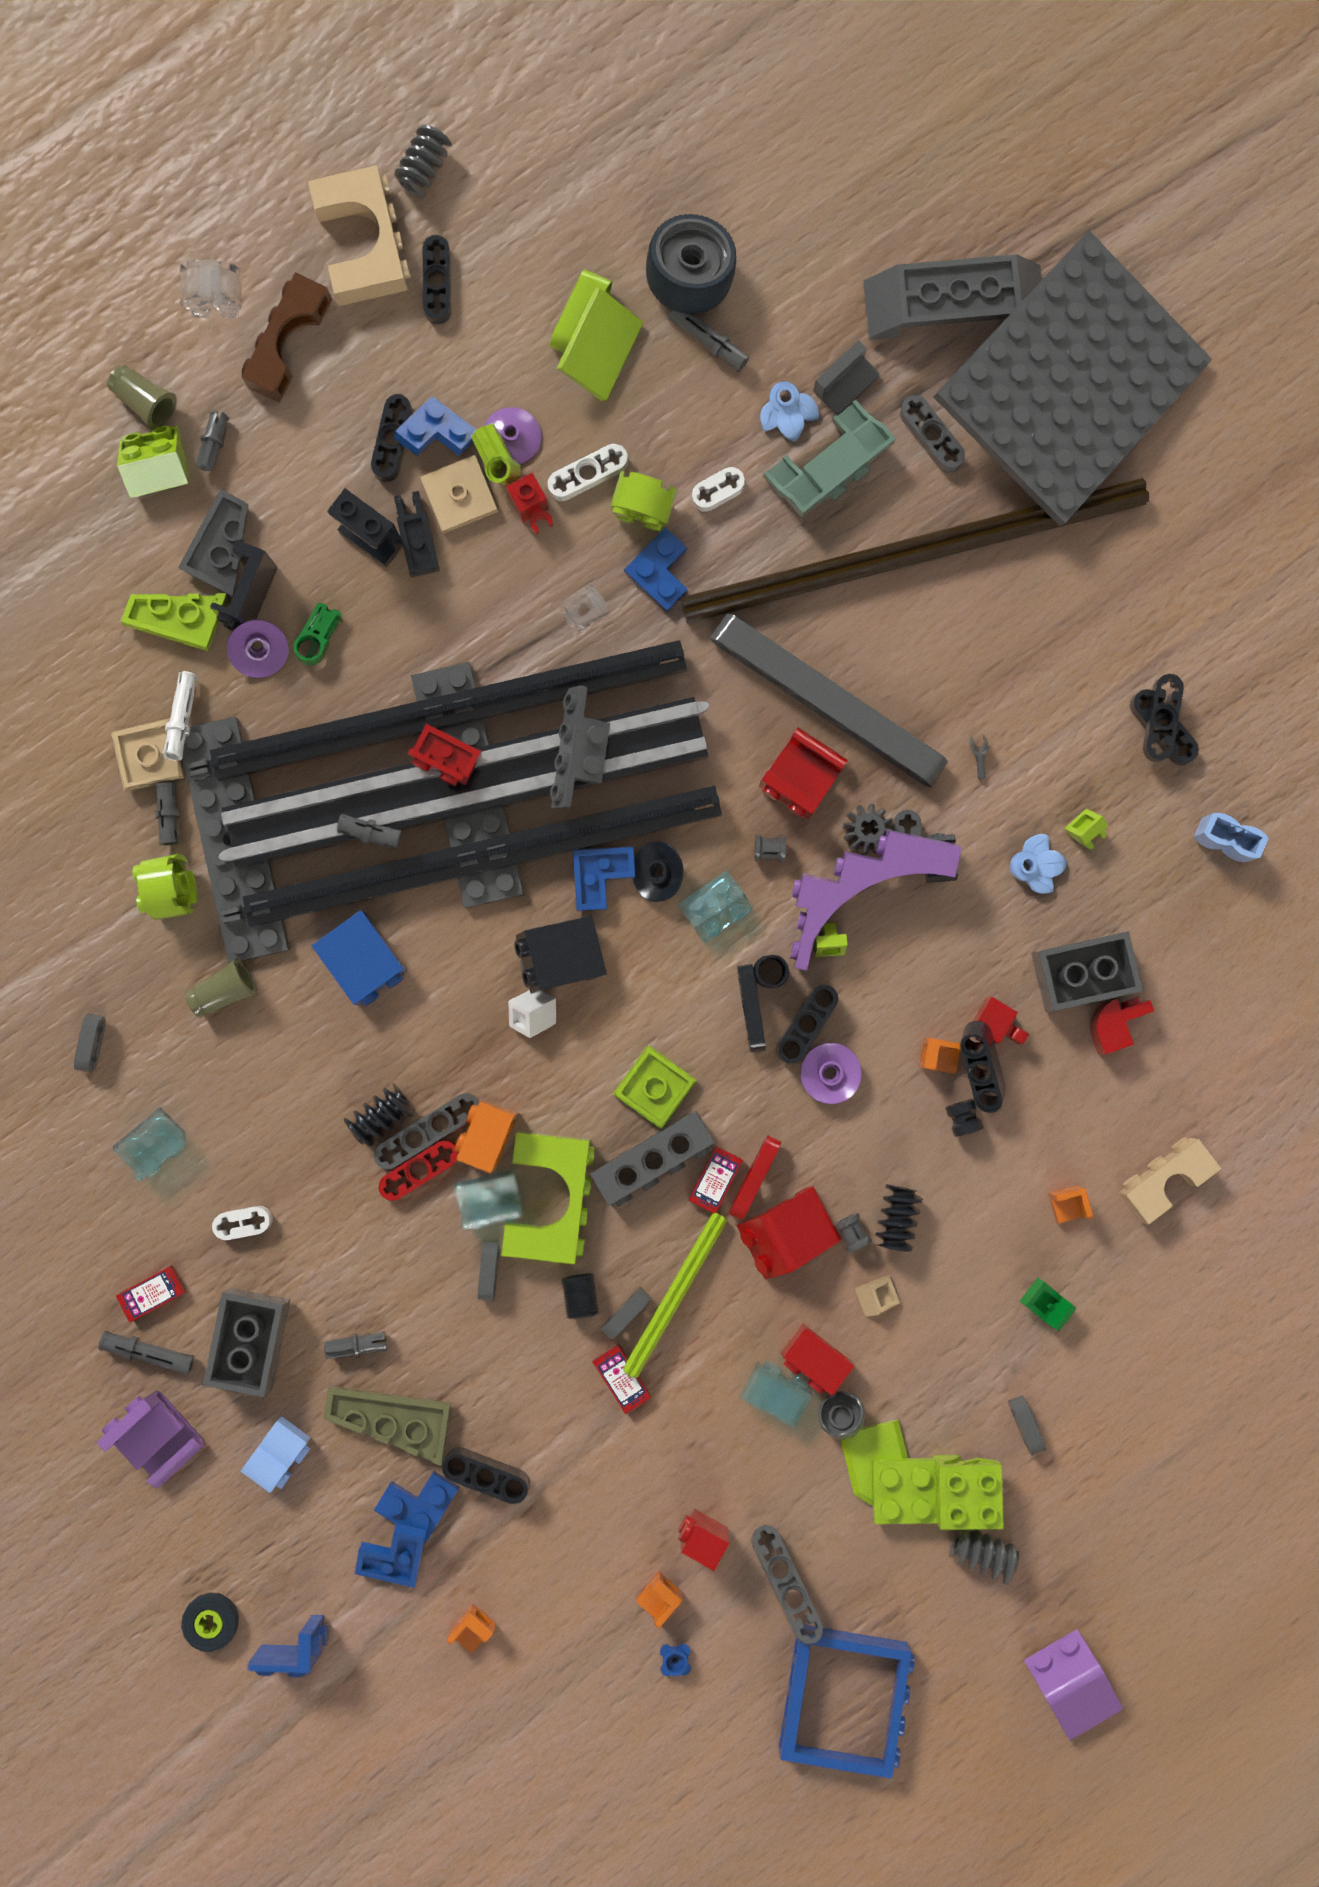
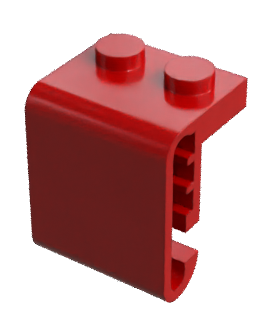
M798 727L786 747L783 748L771 768L767 770L761 779L759 787L771 799L779 800L787 805V808L801 818L804 816L809 820L848 759Z
M813 1185L795 1193L793 1198L780 1202L763 1214L746 1219L736 1225L742 1242L748 1247L755 1260L756 1269L763 1275L764 1279L793 1272L842 1240Z

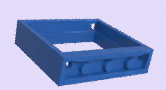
M804 1625L800 1632L802 1636L808 1635L811 1639L814 1637L812 1631L816 1627ZM823 1628V1634L816 1643L803 1644L796 1638L778 1747L780 1760L892 1779L894 1767L898 1768L901 1753L900 1748L897 1747L898 1736H903L905 1731V1716H902L903 1704L908 1705L910 1698V1685H906L908 1673H913L915 1665V1655L911 1654L908 1643ZM811 1645L898 1659L883 1759L796 1745Z

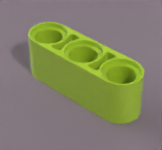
M587 269L582 271L550 340L551 348L564 353L594 288H601L610 295L613 285L611 280Z

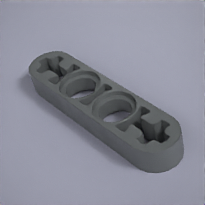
M461 1094L384 1141L374 1152L376 1164L383 1169L397 1167L468 1123L466 1122L468 1113L464 1112L458 1115L457 1118L460 1122L455 1124L454 1117L447 1108L452 1106V1111H456L462 1106L460 1102L462 1099L466 1102L473 1101L474 1105L478 1106L479 1099L472 1094ZM438 1114L445 1115L449 1120V1126L444 1132H438L432 1126V1120ZM412 1130L422 1134L423 1142L418 1148H412L407 1144V1134ZM399 1138L402 1148L408 1152V1155L404 1156L403 1151H400L393 1156L394 1162L392 1164L389 1160L383 1161L381 1158L385 1154L383 1149L386 1147L388 1150H392L399 1145L395 1140Z
M768 1525L760 1526L753 1532L751 1544L794 1636L803 1644L816 1643L823 1634V1626L777 1530ZM763 1531L766 1535L771 1534L774 1540L770 1542L773 1552L779 1548L782 1553L773 1556L767 1562L763 1555L770 1553L765 1545L759 1546L758 1540L761 1538L760 1532ZM781 1560L788 1566V1574L785 1578L777 1579L773 1576L771 1566L774 1561ZM789 1590H797L802 1595V1604L797 1609H792L786 1604L785 1596ZM807 1607L810 1614H806L804 1617L808 1624L814 1623L816 1629L812 1631L814 1637L811 1639L808 1635L802 1636L800 1632L804 1627L801 1618L794 1621L792 1617L793 1614L801 1613Z

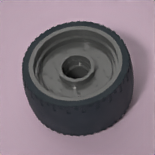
M698 214L674 216L662 223L654 232L646 259L647 282L656 299L674 311L685 314H698L713 309L728 294L736 269V247L729 232L717 221Z

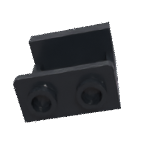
M344 488L328 509V514L341 524L337 529L338 532L384 567H388L403 547L402 539L395 525L346 488Z
M236 540L232 552L243 563L245 569L229 607L213 602L210 606V609L217 615L216 619L223 622V626L232 631L246 621L257 619L278 568L265 550Z
M592 915L525 930L516 935L514 942L515 952L518 958L522 960L524 968L522 979L525 987L529 988L530 994L584 980H593L607 975Z

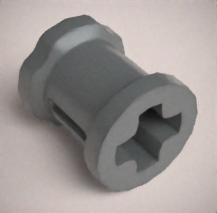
M755 835L754 862H759L760 859H776L780 863H785L786 836H781L779 839L762 838L761 835Z
M859 1213L849 1215L834 1224L836 1229H840L848 1245L846 1247L848 1253L856 1251L872 1241L870 1236H866L859 1222Z

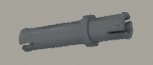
M672 309L669 314V320L675 322L710 349L712 356L715 358L720 357L736 369L737 372H740L749 360V355L743 353L730 343L728 336L725 334L721 336L693 313L685 314Z
M105 1331L102 1334L98 1350L124 1356L126 1361L131 1362L135 1359L181 1372L185 1375L190 1373L195 1357L194 1355H187L141 1342L139 1337L132 1336L127 1338L110 1333L109 1331Z

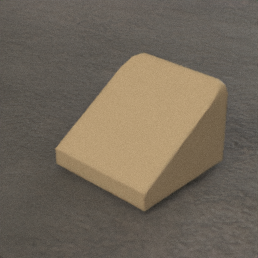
M890 1275L855 1288L865 1316L880 1315L901 1304Z

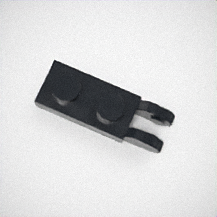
M419 491L412 492V500L417 513L406 515V507L401 495L394 496L398 517H396L411 578L440 571L427 513L424 511Z

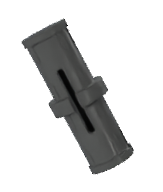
M159 783L156 784L158 810L155 811V818L158 819L159 844L163 846L180 844L178 833L180 811L177 810L176 784Z
M341 814L337 825V833L363 839V843L366 844L373 842L395 850L398 848L402 834L401 830L378 825L375 820L369 819L364 821L347 816L346 814Z

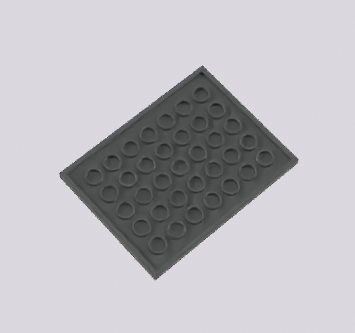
M1088 230L933 398L1059 526H1062L1209 364L1212 358Z

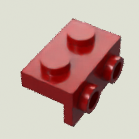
M426 724L414 748H410L407 754L414 759L411 763L412 765L425 772H428L431 768L441 773L439 776L441 780L456 786L457 782L466 785L482 752Z

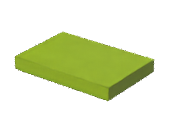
M594 288L557 369L600 401H607L644 321L601 288Z

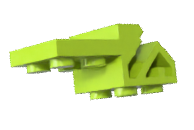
M931 1455L932 1458L872 1459L874 1524L937 1523L940 1530L1003 1529L1002 1465L999 1461L978 1457L962 1461L959 1455Z

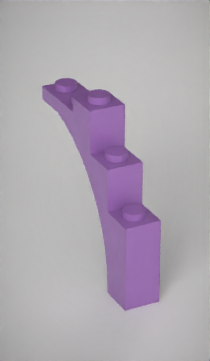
M887 829L885 836L880 835L876 853L881 854L880 859L844 851L843 858H837L834 875L839 876L838 881L802 873L801 880L795 879L791 897L796 898V906L807 908L806 912L800 911L797 929L802 930L799 942L794 941L792 945L790 959L795 960V968L807 970L813 942L830 916L855 894L873 884L902 875L938 874L955 877L962 847L958 844Z

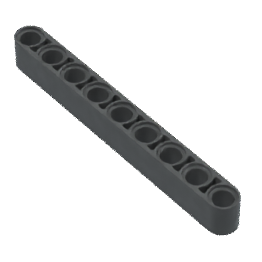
M727 613L711 635L710 640L721 650L919 783L932 787L947 765V759L936 750L736 616Z

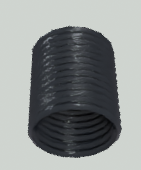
M777 955L763 956L756 961L753 967L756 982L765 988L780 987L785 984L789 977L790 971L787 962ZM768 958L775 959L782 967V977L773 985L766 984L759 974L760 965Z
M585 1273L562 1278L563 1294H565L564 1303H566L565 1309L568 1319L586 1318L599 1313L594 1274Z

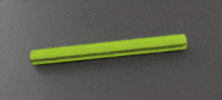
M712 1213L623 1367V1371L630 1377L638 1378L725 1227L727 1219L722 1215Z

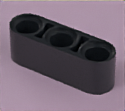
M820 985L809 993L776 1046V1053L781 1061L796 1063L804 1057L838 1003V994L832 986ZM820 990L827 991L831 996V1002L827 1007H821L816 1003L815 996ZM808 1015L814 1019L815 1027L810 1033L803 1032L799 1027V1021L803 1016ZM788 1041L795 1042L799 1048L797 1056L792 1059L787 1058L782 1050L783 1045Z
M972 1021L965 1026L960 1049L975 1104L981 1111L993 1113L998 1111L1003 1104L1006 1085L989 1026L982 1021ZM970 1037H978L982 1042H974ZM984 1064L989 1069H981L977 1065ZM991 1091L995 1093L996 1096H989L984 1092Z
M457 1447L450 1450L442 1465L443 1474L448 1480L509 1504L522 1502L529 1490L530 1480L526 1472L466 1448ZM452 1458H460L465 1463V1469L461 1471L454 1470L450 1465V1460ZM482 1469H489L494 1474V1479L490 1482H485L481 1480L478 1472ZM517 1480L523 1485V1490L514 1493L508 1489L507 1483Z

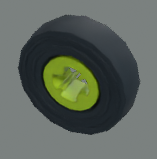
M209 1592L196 1597L187 1606L182 1616L181 1628L184 1638L190 1646L199 1651L213 1652L222 1649L233 1639L238 1629L239 1616L236 1606L228 1597L220 1593ZM209 1615L214 1617L213 1622L217 1624L212 1629L207 1628V1622L203 1620V1618L206 1620Z

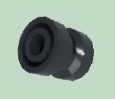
M974 1099L961 1101L945 1107L947 1116L952 1118L953 1121L952 1131L954 1137L970 1134L984 1128L981 1119L976 1116L977 1106Z

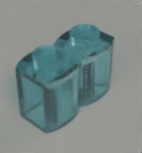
M766 1360L765 1364L757 1361L740 1393V1398L795 1428L813 1396L812 1392L808 1389L809 1384L794 1375L792 1379L780 1374L782 1369L770 1361Z

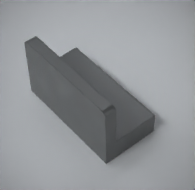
M859 340L815 381L813 391L836 415L842 413L880 375L864 358L867 348Z

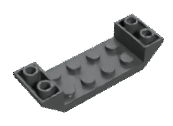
M1015 254L895 265L865 279L863 282L869 340L897 338L901 328L1006 319L1042 280L1040 264Z

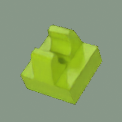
M1085 809L1064 829L1071 838L1092 850L1094 844H1092L1091 840L1096 836L1104 839L1107 836L1105 828L1108 824L1103 816Z
M835 922L825 923L822 928V936H816L814 944L815 957L841 956L846 954L848 946L847 935H837Z

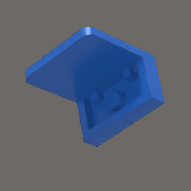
M324 1615L310 1616L299 1633L298 1646L261 1645L248 1662V1671H256V1674L259 1676H270L275 1674V1672L287 1673L290 1677H302L310 1673L321 1656L323 1646H326L328 1640V1626H324Z

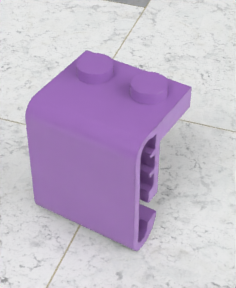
M157 1390L144 1399L140 1396L134 1399L125 1408L128 1414L120 1421L115 1417L101 1430L105 1435L97 1442L104 1451L115 1445L136 1470L143 1466L151 1475L147 1482L155 1488H160L206 1445L199 1433L171 1402Z
M1077 1629L1024 1660L1069 1741L1123 1710L1105 1673Z

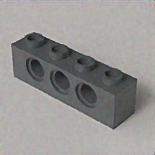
M694 1110L592 1171L590 1175L607 1204L610 1206L616 1203L617 1207L631 1200L633 1198L631 1193L642 1187L646 1191L658 1184L660 1181L657 1177L668 1171L671 1176L686 1167L683 1161L693 1155L697 1160L711 1152L710 1145L715 1142ZM677 1136H684L689 1141V1147L683 1153H677L671 1147L672 1140ZM648 1153H660L663 1157L662 1165L656 1169L648 1167L645 1163V1157ZM629 1167L636 1172L637 1178L632 1184L621 1182L619 1172L623 1168Z

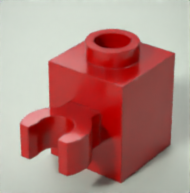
M533 472L506 486L508 496L521 521L524 523L530 520V526L534 534H540L536 525L539 520H545L550 528L553 527L552 517L546 512L549 509L547 498Z
M987 997L973 1019V1021H982L989 1026L995 1044H1000L1003 1037L1006 1036L1015 1043L1023 1045L1029 1036L1027 1032L1012 1024L1018 1012L994 997ZM973 1037V1038H975L976 1040H978L979 1042H982V1040H981L980 1038H978V1037Z

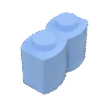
M1212 813L1201 818L1194 834V839L1202 846L1214 850L1221 849L1226 856L1239 862H1249L1260 858L1269 839L1261 830L1252 826H1241L1234 818L1223 813Z
M281 1416L240 1472L269 1493L272 1492L275 1486L282 1489L292 1475L288 1471L294 1461L300 1464L311 1449L306 1445L311 1437Z

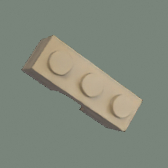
M1186 1137L1180 1139L1172 1145L1173 1151L1165 1157L1159 1156L1147 1165L1149 1169L1141 1176L1135 1174L1123 1183L1125 1188L1118 1193L1140 1222L1150 1224L1173 1206L1164 1192L1165 1183L1172 1175L1179 1174L1188 1185L1198 1187L1221 1170V1167L1199 1139H1187Z

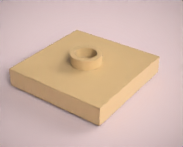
M475 455L420 477L443 534L498 512Z
M170 718L111 732L124 791L128 792L185 778L181 760L171 761L162 756L167 735L165 726Z

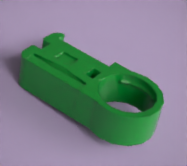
M323 603L316 605L301 634L294 642V652L301 663L311 666L323 660L326 650L330 645L328 641L339 623L338 620L343 621L342 615L338 610L333 609L331 611ZM307 640H313L306 656H301L299 654L301 644ZM318 644H320V651H319V653H318L316 656L313 657V655H314V653H315V651H316V649H317V647H318Z

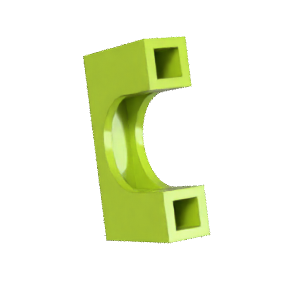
M516 1132L512 1163L546 1167L559 1173L568 1185L570 1203L565 1215L550 1225L537 1226L507 1222L504 1229L501 1256L575 1264L577 1257H583L585 1239L579 1238L580 1226H586L588 1208H583L584 1195L590 1196L592 1181L591 1177H586L587 1165H593L595 1147H590L589 1139Z

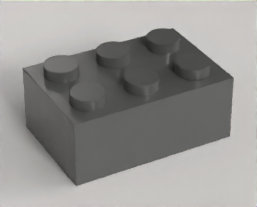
M1129 931L1032 953L1045 1012L1143 991Z
M234 1288L222 1292L203 1386L265 1397L273 1388L290 1299Z

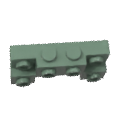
M854 400L852 405L832 419V423L842 433V436L807 463L802 471L788 455H785L782 461L763 474L765 480L781 499L785 498L801 518L821 502L825 503L830 498L833 500L839 498L847 490L846 485L853 479L858 482L864 478L870 471L868 468L870 463L894 445L896 440L894 435L883 423L873 418L857 400Z

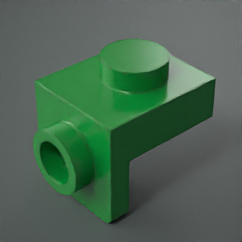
M1040 1278L1034 1281L1019 1301L1056 1331L1061 1330L1076 1310L1072 1303Z

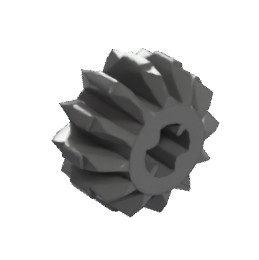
M870 804L866 813L864 807L858 805L856 807L858 815L853 812L847 814V818L852 823L846 822L842 825L844 830L851 831L843 839L844 841L855 840L850 847L852 851L857 849L859 845H862V855H867L869 846L874 854H878L876 851L880 835H886L888 828H885V826L890 825L893 820L892 818L882 820L881 817L886 812L884 808L875 814V805ZM869 823L874 826L872 832H875V835L872 833L867 836L862 833L864 827H861V824L867 826Z

